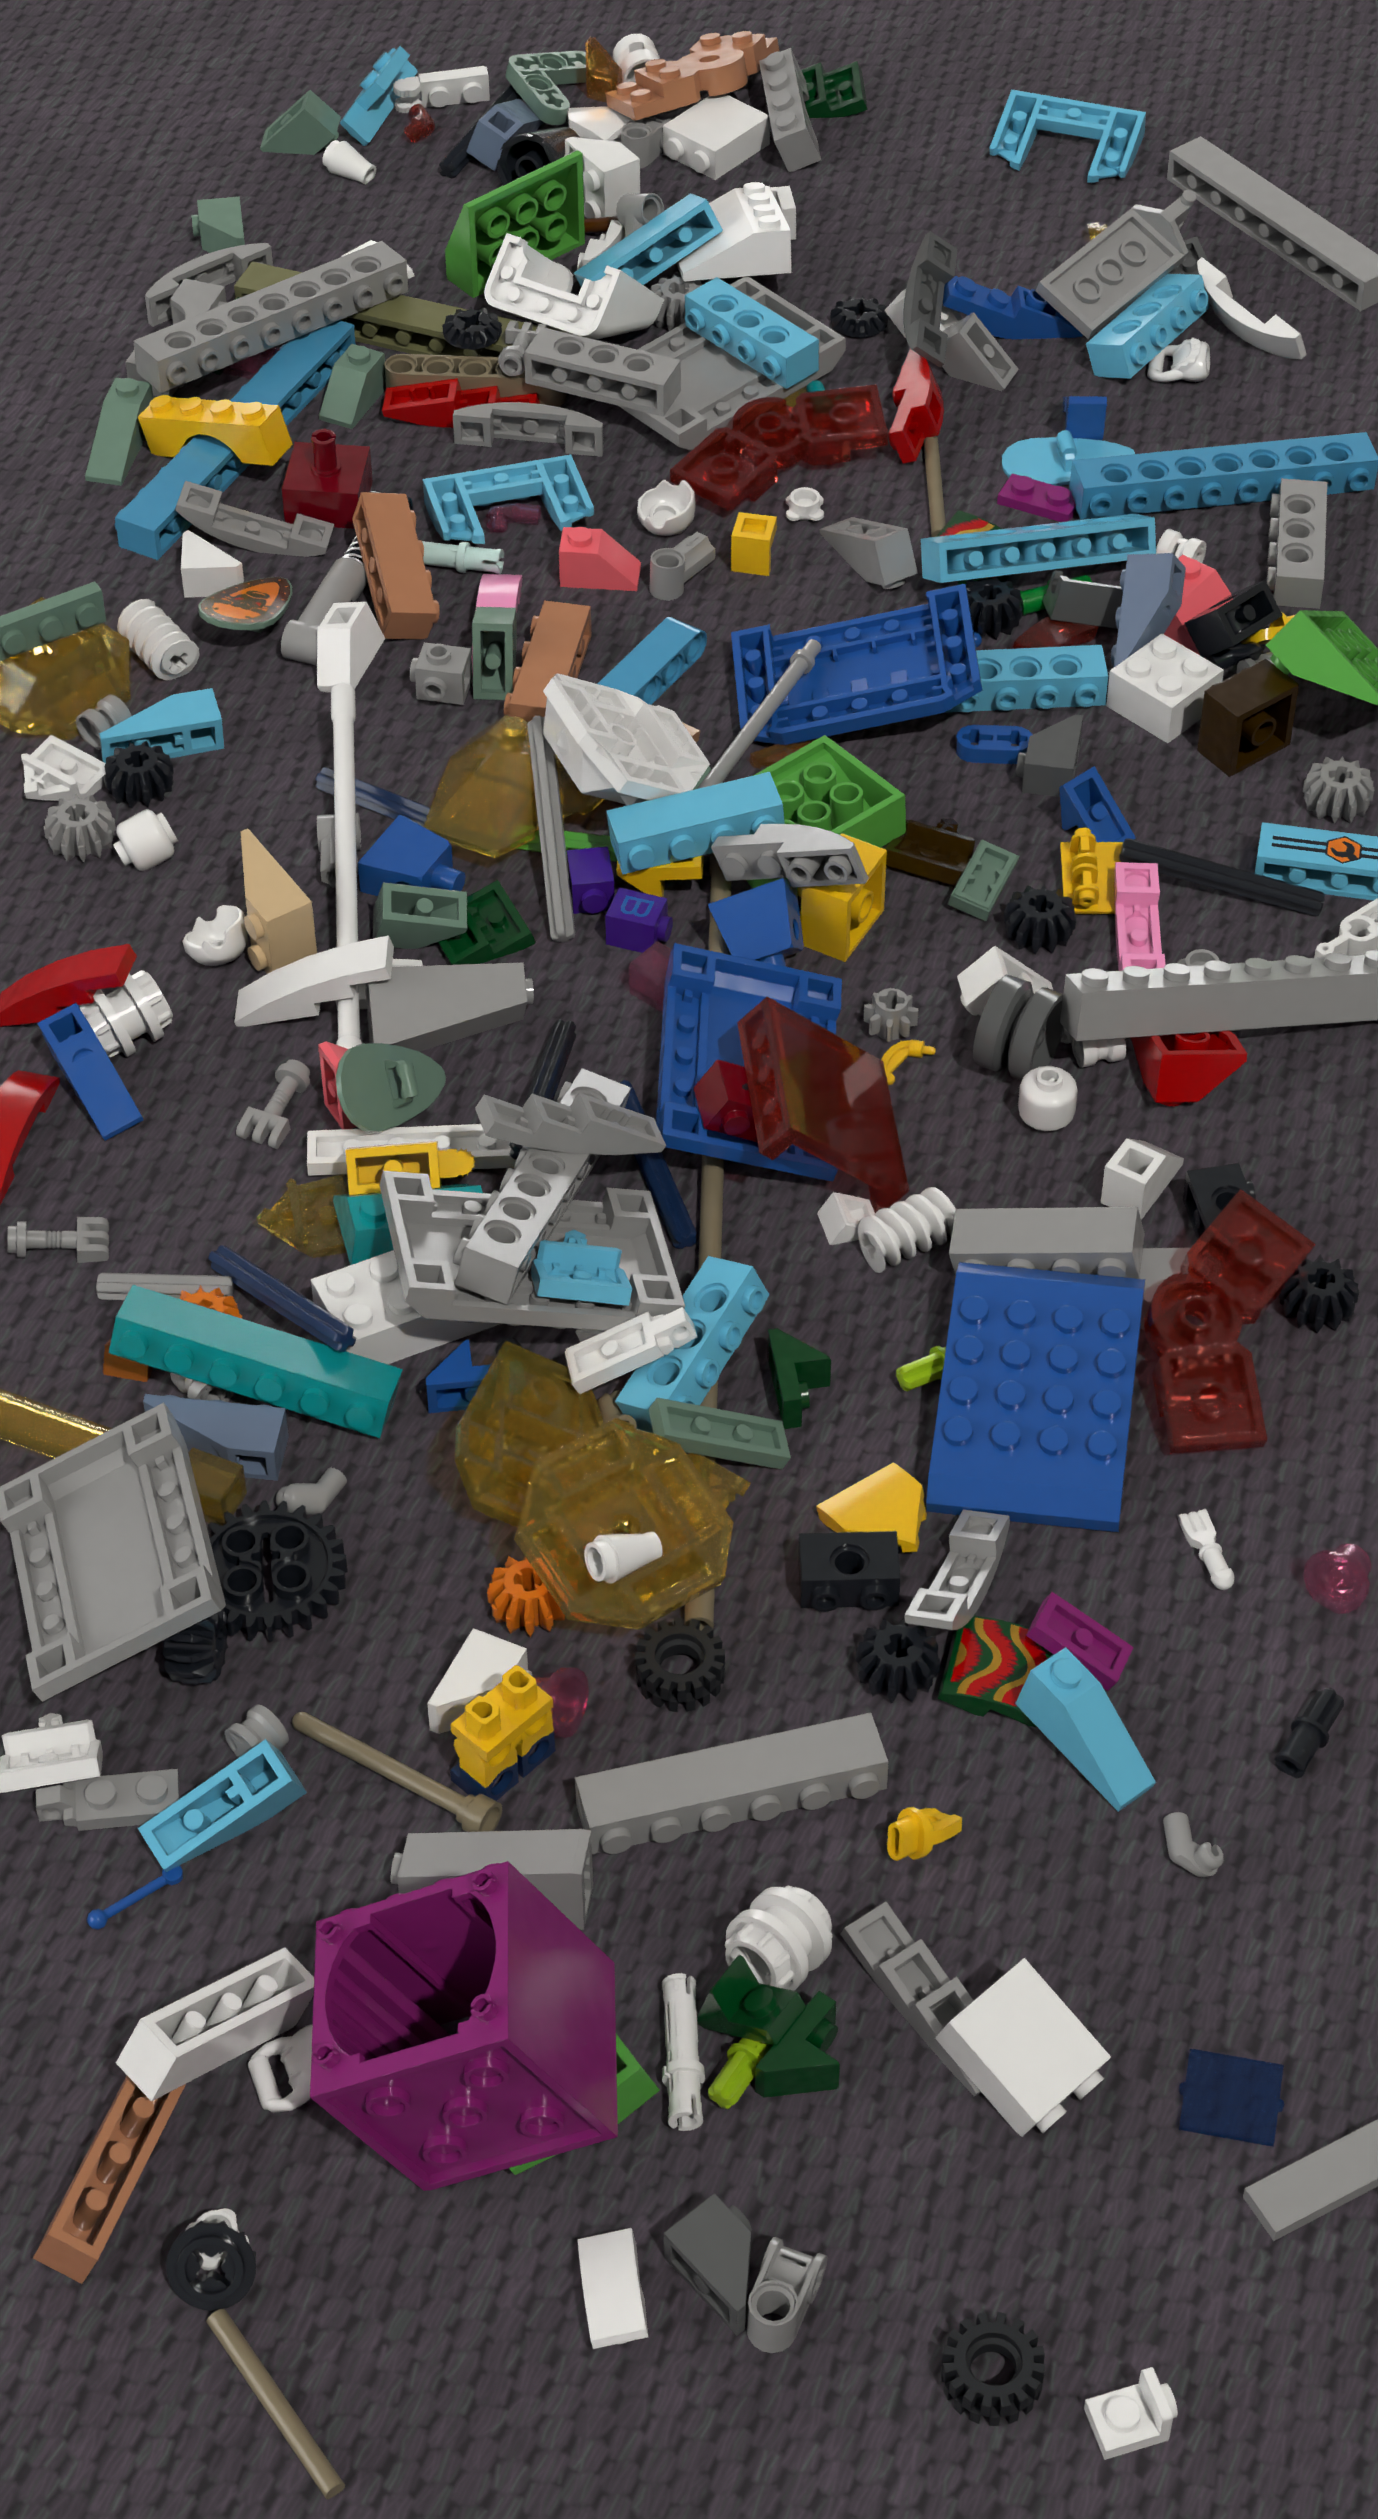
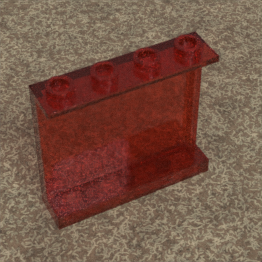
M768 996L737 1022L760 1154L774 1160L792 1144L868 1184L872 1207L875 1213L882 1208L891 1207L910 1191L882 1060Z

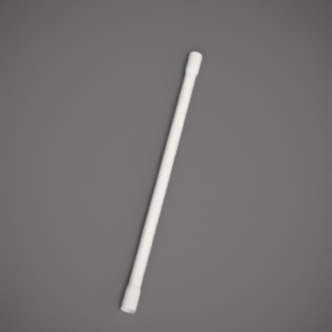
M346 683L337 684L331 689V720L333 722L337 947L358 942L354 721L356 719L355 689ZM356 984L355 997L337 1000L338 1040L336 1045L347 1049L362 1044L360 1040L359 984Z

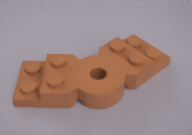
M750 31L737 32L732 36H720L719 33L702 35L700 40L689 49L690 54L679 60L665 61L664 59H654L646 62L645 67L634 70L636 82L621 83L616 86L617 90L605 93L607 107L637 121L697 103L701 99L700 91L703 90L708 91L709 97L733 92L747 84V76L758 73L761 70L760 60L779 51L777 37L765 38L764 34H752Z

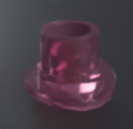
M1349 1543L1341 1544L1335 1550L1319 1551L1313 1554L1305 1564L1304 1580L1306 1588L1313 1600L1336 1614L1349 1613L1359 1608L1369 1594L1370 1581L1368 1575L1371 1572V1561L1362 1548Z
M565 1667L554 1672L551 1677L533 1676L536 1679L537 1686L553 1698V1708H551L554 1734L562 1738L571 1737L577 1731L587 1707L589 1686L585 1673L578 1668Z

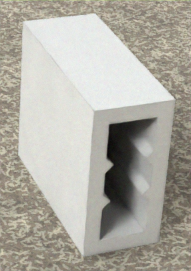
M727 94L708 96L663 125V154L714 180L770 144L769 115Z
M1025 1958L954 2017L935 2037L945 2051L1021 2137L1035 2125L1042 2133L1050 2128L1067 2112L1060 2103L1071 2093H1074L1079 2100L1085 2097L1104 2079L1097 2070L1111 2058L1107 2051Z

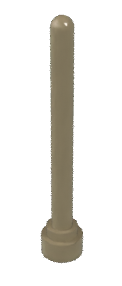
M298 1712L293 1716L292 1725L295 1730L455 1814L456 1820L462 1824L463 1831H494L502 1814V1805L484 1794L477 1796L469 1794L465 1797L306 1712Z

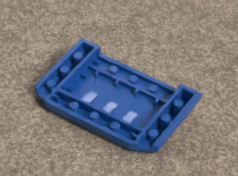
M961 584L927 591L928 604L773 636L770 624L731 632L740 729L744 727L790 666V658L793 653L798 649H802L810 639L817 640L821 644V651L815 658L814 667L809 673L801 676L754 741L788 745L817 739L823 735L832 736L945 713L983 691L966 585Z

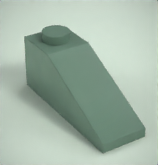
M115 378L103 402L85 474L86 481L122 486L145 440L138 416L149 406L150 401L153 399L152 385L149 382L137 381L132 378Z

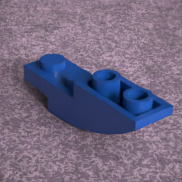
M955 276L944 286L943 306L964 313L966 316L974 312L992 336L1013 340L1076 338L1083 336L1080 331L1035 291L1036 289L1029 290L1017 286L1012 296H1008L1002 290L986 288L963 276Z

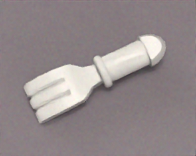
M1203 1509L1198 1512L1194 1511L1189 1514L1178 1515L1182 1531L1189 1545L1199 1549V1558L1204 1561L1211 1575L1212 1583L1220 1590L1229 1589L1234 1584V1573L1228 1567L1222 1555V1547L1215 1543L1217 1533L1207 1510Z

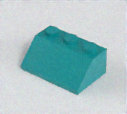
M473 1184L441 1186V1188H434L436 1190L483 1193L481 1185ZM381 1193L334 1195L333 1203L350 1265L394 1250Z

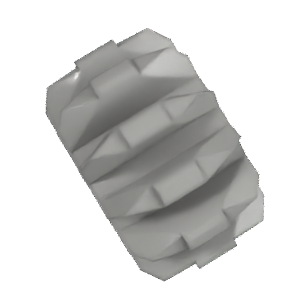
M673 274L671 279L660 278L658 284L651 286V291L664 299L656 318L657 327L667 325L669 331L685 323V295L702 286L701 280L683 281L681 277Z
M1343 756L1339 761L1325 757L1322 764L1313 763L1307 778L1304 780L1302 791L1307 804V810L1316 811L1318 819L1324 818L1327 815L1331 816L1334 824L1339 817H1343L1349 823L1352 822L1356 815L1363 817L1374 795V781L1371 780L1370 770L1360 768L1359 760L1351 763L1346 762Z
M75 794L74 799L68 801L59 798L58 806L48 808L47 818L44 819V833L54 855L63 854L66 861L71 860L76 855L84 862L87 855L92 854L100 858L102 849L112 848L116 826L115 819L112 817L106 801L96 802L93 795L80 799Z

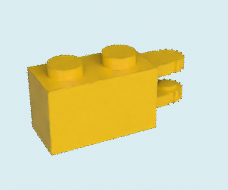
M438 1141L347 1148L345 1152L349 1195L381 1193L380 1181L383 1171L428 1174L432 1189L441 1188V1178L468 1175L469 1172H472V1168L475 1167L474 1163L476 1160H474V1155L471 1154V1151L468 1152L467 1149L439 1150Z

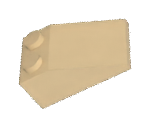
M248 828L241 831L247 916L244 917V924L251 941V947H248L247 951L254 968L257 971L264 970L268 974L317 953L312 901Z

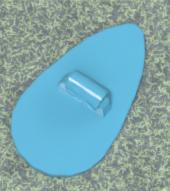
M1064 430L1059 432L1057 437L1030 438L1017 441L1007 447L1002 455V469L1007 477H1010L1013 473L1055 486L1070 484L1072 460L1135 454L1133 449L1117 443L1073 438L1070 431Z

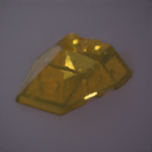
M505 715L470 738L448 761L423 827L448 840L451 844L492 858H497L534 840L535 832L539 830L528 722L520 717ZM556 755L564 825L565 817L577 811L581 815H585L593 811L604 799L582 794Z
M505 1341L499 1349L456 1426L455 1463L473 1509L556 1544L595 1538L598 1535L625 1532L629 1527V1491L625 1480H617L612 1461L616 1458L613 1446L605 1445L599 1427L604 1421L593 1390L591 1389L579 1394L572 1385L568 1367L508 1341Z

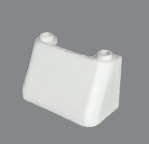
M508 233L505 235L484 290L487 303L501 312L536 324H546L548 328L594 340L648 328L656 320L664 302V299L623 271L610 266H606L604 271L606 275L602 279L591 281L585 278L578 296L571 294L574 280L573 274L568 268L551 261L534 250L521 237Z

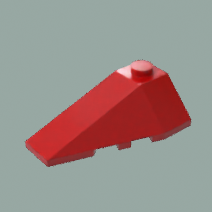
M1230 1030L1131 1037L1145 1086L1155 1102L1167 1106H1178L1183 1102L1200 1101L1247 1061V1052L1236 1035Z

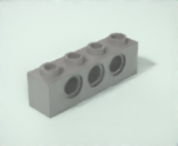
M544 327L539 330L524 351L525 383L663 417L681 392V360Z
M1281 478L1279 494L1272 493L1270 517L1277 518L1270 519L1268 541L1276 542H1269L1267 584L1270 591H1273V597L1278 606L1320 609L1325 570L1328 482Z

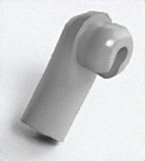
M330 1467L316 1484L294 1483L282 1487L276 1495L277 1506L282 1501H287L289 1513H294L297 1508L304 1505L306 1506L307 1515L321 1514L345 1486L347 1479L341 1471Z
M1174 1812L1165 1816L1163 1825L1171 1861L1197 1877H1209L1216 1874L1224 1861V1855L1220 1847L1216 1844L1211 1847L1210 1842L1199 1845L1192 1841L1189 1818L1185 1813Z

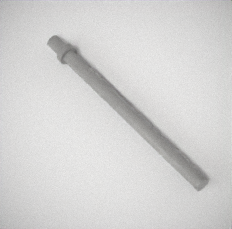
M808 640L802 649H798L793 653L790 658V666L697 789L720 784L725 780L801 676L809 673L814 667L815 658L821 651V644L817 640Z

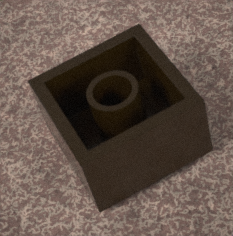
M1264 659L1251 667L1243 669L1238 674L1212 685L1204 691L1197 751L1228 777H1231L1289 746L1292 737L1299 684L1280 671L1270 661Z

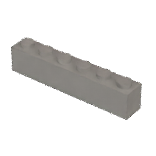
M866 1713L575 1777L576 1806L583 1829L591 1830L592 1854L600 1852L618 1854L636 1844L650 1841L667 1843L677 1839L681 1834L699 1830L716 1832L727 1828L731 1823L753 1818L758 1821H766L778 1816L781 1812L798 1808L815 1810L826 1806L830 1801L852 1796L856 1799L871 1797L879 1790L887 1789L888 1759L872 1713Z

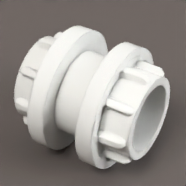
M143 970L133 975L129 973L123 987L114 990L106 996L101 989H97L93 996L94 1002L92 1004H82L79 1007L110 1058L120 1052H123L126 1058L136 1053L132 1040L146 1032L154 1042L164 1037L162 1028L172 1023L173 1017L172 1011L156 982L148 972Z
M789 1885L785 1888H767L753 1900L750 1909L742 1911L728 1925L725 1942L727 1965L729 1967L735 1958L741 1955L746 1960L759 1983L795 1991L805 1981L808 1972L818 1968L830 1955L832 1949V1923L830 1915L821 1901L804 1889Z

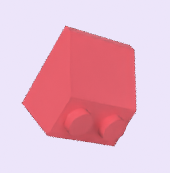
M1182 554L1178 558L1186 567L1182 604L1164 635L1200 655L1185 622L1231 595V592L1216 569Z

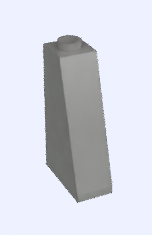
M524 963L392 967L391 979L365 983L369 1043L402 1046L420 1052L523 1020L527 1004H533L532 978H525Z
M559 1829L408 1833L404 1852H396L391 1867V1884H398L399 1893H408L433 1885L441 1879L456 1878L481 1870L489 1864L509 1861L579 1929L584 1930L593 1889L591 1830Z

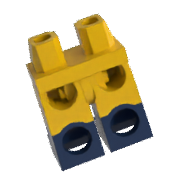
M514 1665L502 1675V1682L485 1696H477L465 1706V1712L451 1723V1733L457 1737L454 1740V1747L459 1757V1763L450 1770L451 1781L468 1795L473 1794L477 1796L484 1794L497 1801L519 1782L518 1774L524 1778L556 1751L551 1708H553V1698L537 1686L536 1679L520 1666ZM536 1745L539 1746L537 1750L531 1756H529L533 1748ZM501 1775L502 1779L492 1788L497 1778Z

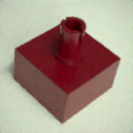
M319 429L313 432L311 437L312 443L295 442L282 486L285 522L294 524L298 513L332 523L336 528L355 529L352 518L361 492H370L373 483L370 446L335 444L336 434L329 429Z

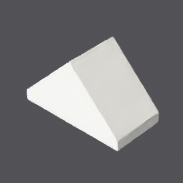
M189 530L183 533L181 574L184 598L208 597L218 591L244 582L243 567L240 561Z

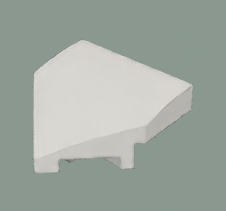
M607 106L569 108L567 115L569 128L573 129L580 138L621 142L622 127L633 120Z
M50 735L31 755L27 753L21 754L25 777L24 793L27 799L59 801V798L69 801L74 799L75 794L80 799H85L90 795H94L105 786L104 766L106 763L53 735Z
M50 1713L39 1718V1728L8 1732L2 1735L5 1755L0 1757V1793L100 1777L103 1751L101 1741L95 1738L92 1720L86 1719L63 1724L60 1714Z

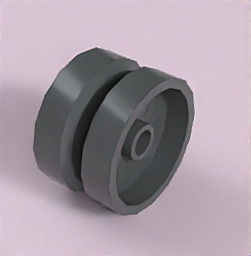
M1006 974L998 981L983 1009L973 1044L974 1063L1000 1072L1008 1065L1010 1076L1020 1081L1030 1070L1040 1066H1050L1065 1030L1060 1023L1063 993L1042 987L1034 994L1031 982Z

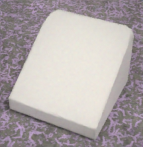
M835 1192L830 1195L817 1213L829 1245L859 1240V1221L866 1215L875 1216L869 1199Z

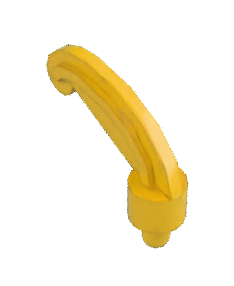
M913 1039L900 1041L891 1046L883 1055L878 1065L879 1080L883 1084L892 1085L895 1082V1076L892 1073L908 1056L922 1058L923 1054L934 1055L936 1049L932 1046H925V1041Z

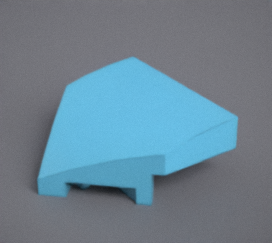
M576 1230L566 1232L563 1242L540 1241L537 1259L533 1260L531 1267L532 1281L537 1296L629 1306L632 1286L625 1271L619 1268L622 1250L612 1247L587 1245L586 1235Z

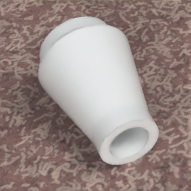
M334 140L324 152L323 165L332 174L356 180L365 185L376 174V166L369 163L347 141L339 142Z
M652 1531L643 1534L598 1535L594 1542L586 1545L584 1553L586 1567L594 1580L612 1584L641 1567L660 1560L662 1557V1544L657 1534Z

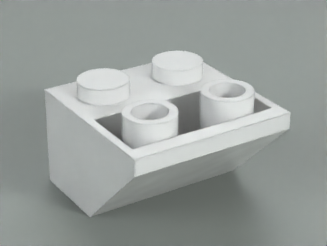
M577 137L565 139L564 157L577 150L583 153L584 214L586 218L617 216L616 208L619 199L625 194L640 193V159L620 142Z

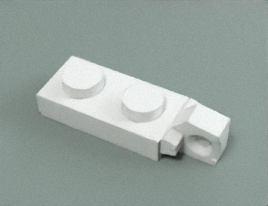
M683 1307L666 1315L651 1316L649 1312H646L567 1348L565 1356L573 1387L579 1394H582L664 1357V1355H668L674 1348H680L697 1338L693 1321Z

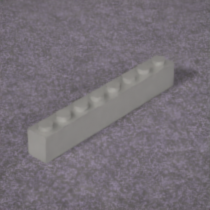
M1200 136L1170 150L1167 173L1168 181L1183 191H1194L1197 196L1196 200L1359 311L1378 303V254Z
M1370 950L1365 952V955L1347 956L1342 953H1329L1323 958H1306L1304 956L1292 955L1286 957L1285 960L1277 961L1250 958L1245 963L1231 964L1214 960L1200 966L1170 963L1165 965L1164 968L1146 969L1140 966H1127L1123 971L1107 972L1095 968L1085 969L1082 973L1066 974L1060 1023L1075 1041L1378 1020V950Z

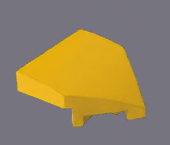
M894 1462L816 1506L819 1519L836 1533L897 1531L898 1547L901 1546L902 1553L918 1551L920 1543L918 1532L921 1522L926 1520L927 1516L922 1485Z

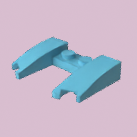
M1011 90L990 145V155H999L1010 162V167L1020 171L1038 131H1051L1100 140L1088 173L1087 183L1099 182L1101 178L1114 176L1125 178L1145 134L1146 112Z
M571 454L423 479L426 509L436 531L443 540L447 541L454 539L472 541L475 544H485V535L473 507L477 505L488 506L495 502L513 499L524 500L531 496L540 495L550 517L560 531L563 530V527H572L573 522L585 516L591 517L594 515V506Z

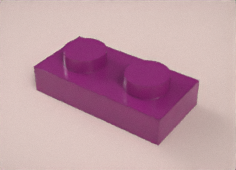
M1013 473L999 492L997 504L1059 522L1070 521L1076 513V504L1069 489Z
M1051 1592L1043 1600L1026 1634L1027 1637L1054 1655L1066 1647L1107 1691L1118 1682L1134 1648L1054 1592Z

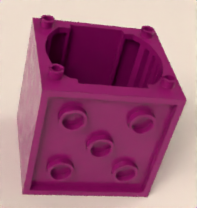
M509 1861L489 1864L475 1872L456 1878L441 1879L433 1885L408 1893L394 1894L386 1900L360 1908L346 1909L338 1915L316 1921L310 2098L423 2191L438 2189L617 2138L615 1963ZM467 2016L470 2017L469 2020L458 2023V2033L450 2035L440 2026L447 2022Z

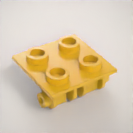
M1084 827L1075 830L1070 842H1060L1063 897L1072 898L1075 914H1115L1114 870L1115 862H1121L1119 855L1123 842H1096L1095 835L1091 833L1089 828Z

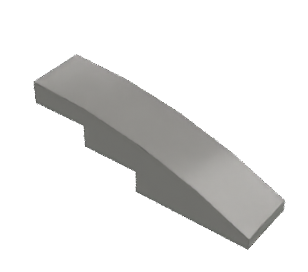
M578 1093L570 1106L531 1094L523 1107L484 1094L475 1107L485 1136L526 1147L572 1154L627 1155L662 1152L666 1146L654 1118L582 1093Z
M884 1902L846 1926L840 1935L889 2001L973 2096L979 2094L981 2091L935 2039L954 2017L974 2001L956 1976L952 1980L948 1978L923 1940L919 1939L914 1942L887 1902Z

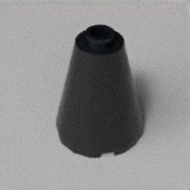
M568 127L514 135L502 145L501 156L497 160L500 181L503 185H506L564 157L565 139L569 137L580 138L579 135Z

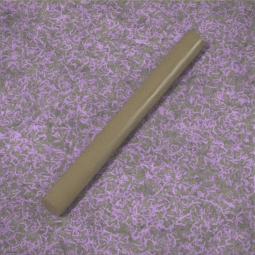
M933 436L925 438L923 445L931 537H936L946 525L939 443L938 438Z
M219 2309L212 2313L207 2319L208 2326L324 2497L329 2500L343 2491L345 2488L344 2482L225 2309Z

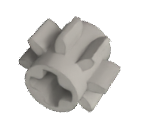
M895 988L884 989L879 993L874 992L872 994V1004L864 1005V1022L870 1023L869 1034H877V1036L887 1040V1042L901 1037L908 1038L910 1026H917L918 1008L912 1007L913 996H907L903 991Z

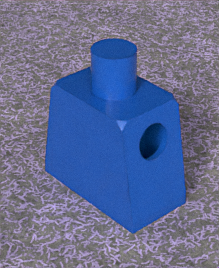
M398 815L358 862L360 891L374 896H378L383 882L461 891L466 878L464 872L453 868L452 845L448 840L402 815Z
M781 878L708 904L710 912L733 956L787 967L784 957L803 950L804 944L797 887H791L787 879Z

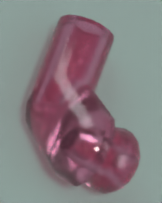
M522 503L493 506L486 515L489 518L487 528L492 532H505L508 529L507 522L539 525L541 506Z

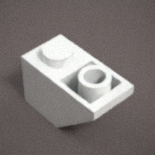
M367 602L333 603L318 627L317 687L319 691L331 692L332 687L340 683L349 684L355 689L385 640V636Z
M1126 1138L1105 1165L1101 1203L1108 1207H1138L1142 1220L1182 1167L1184 1158L1146 1141Z

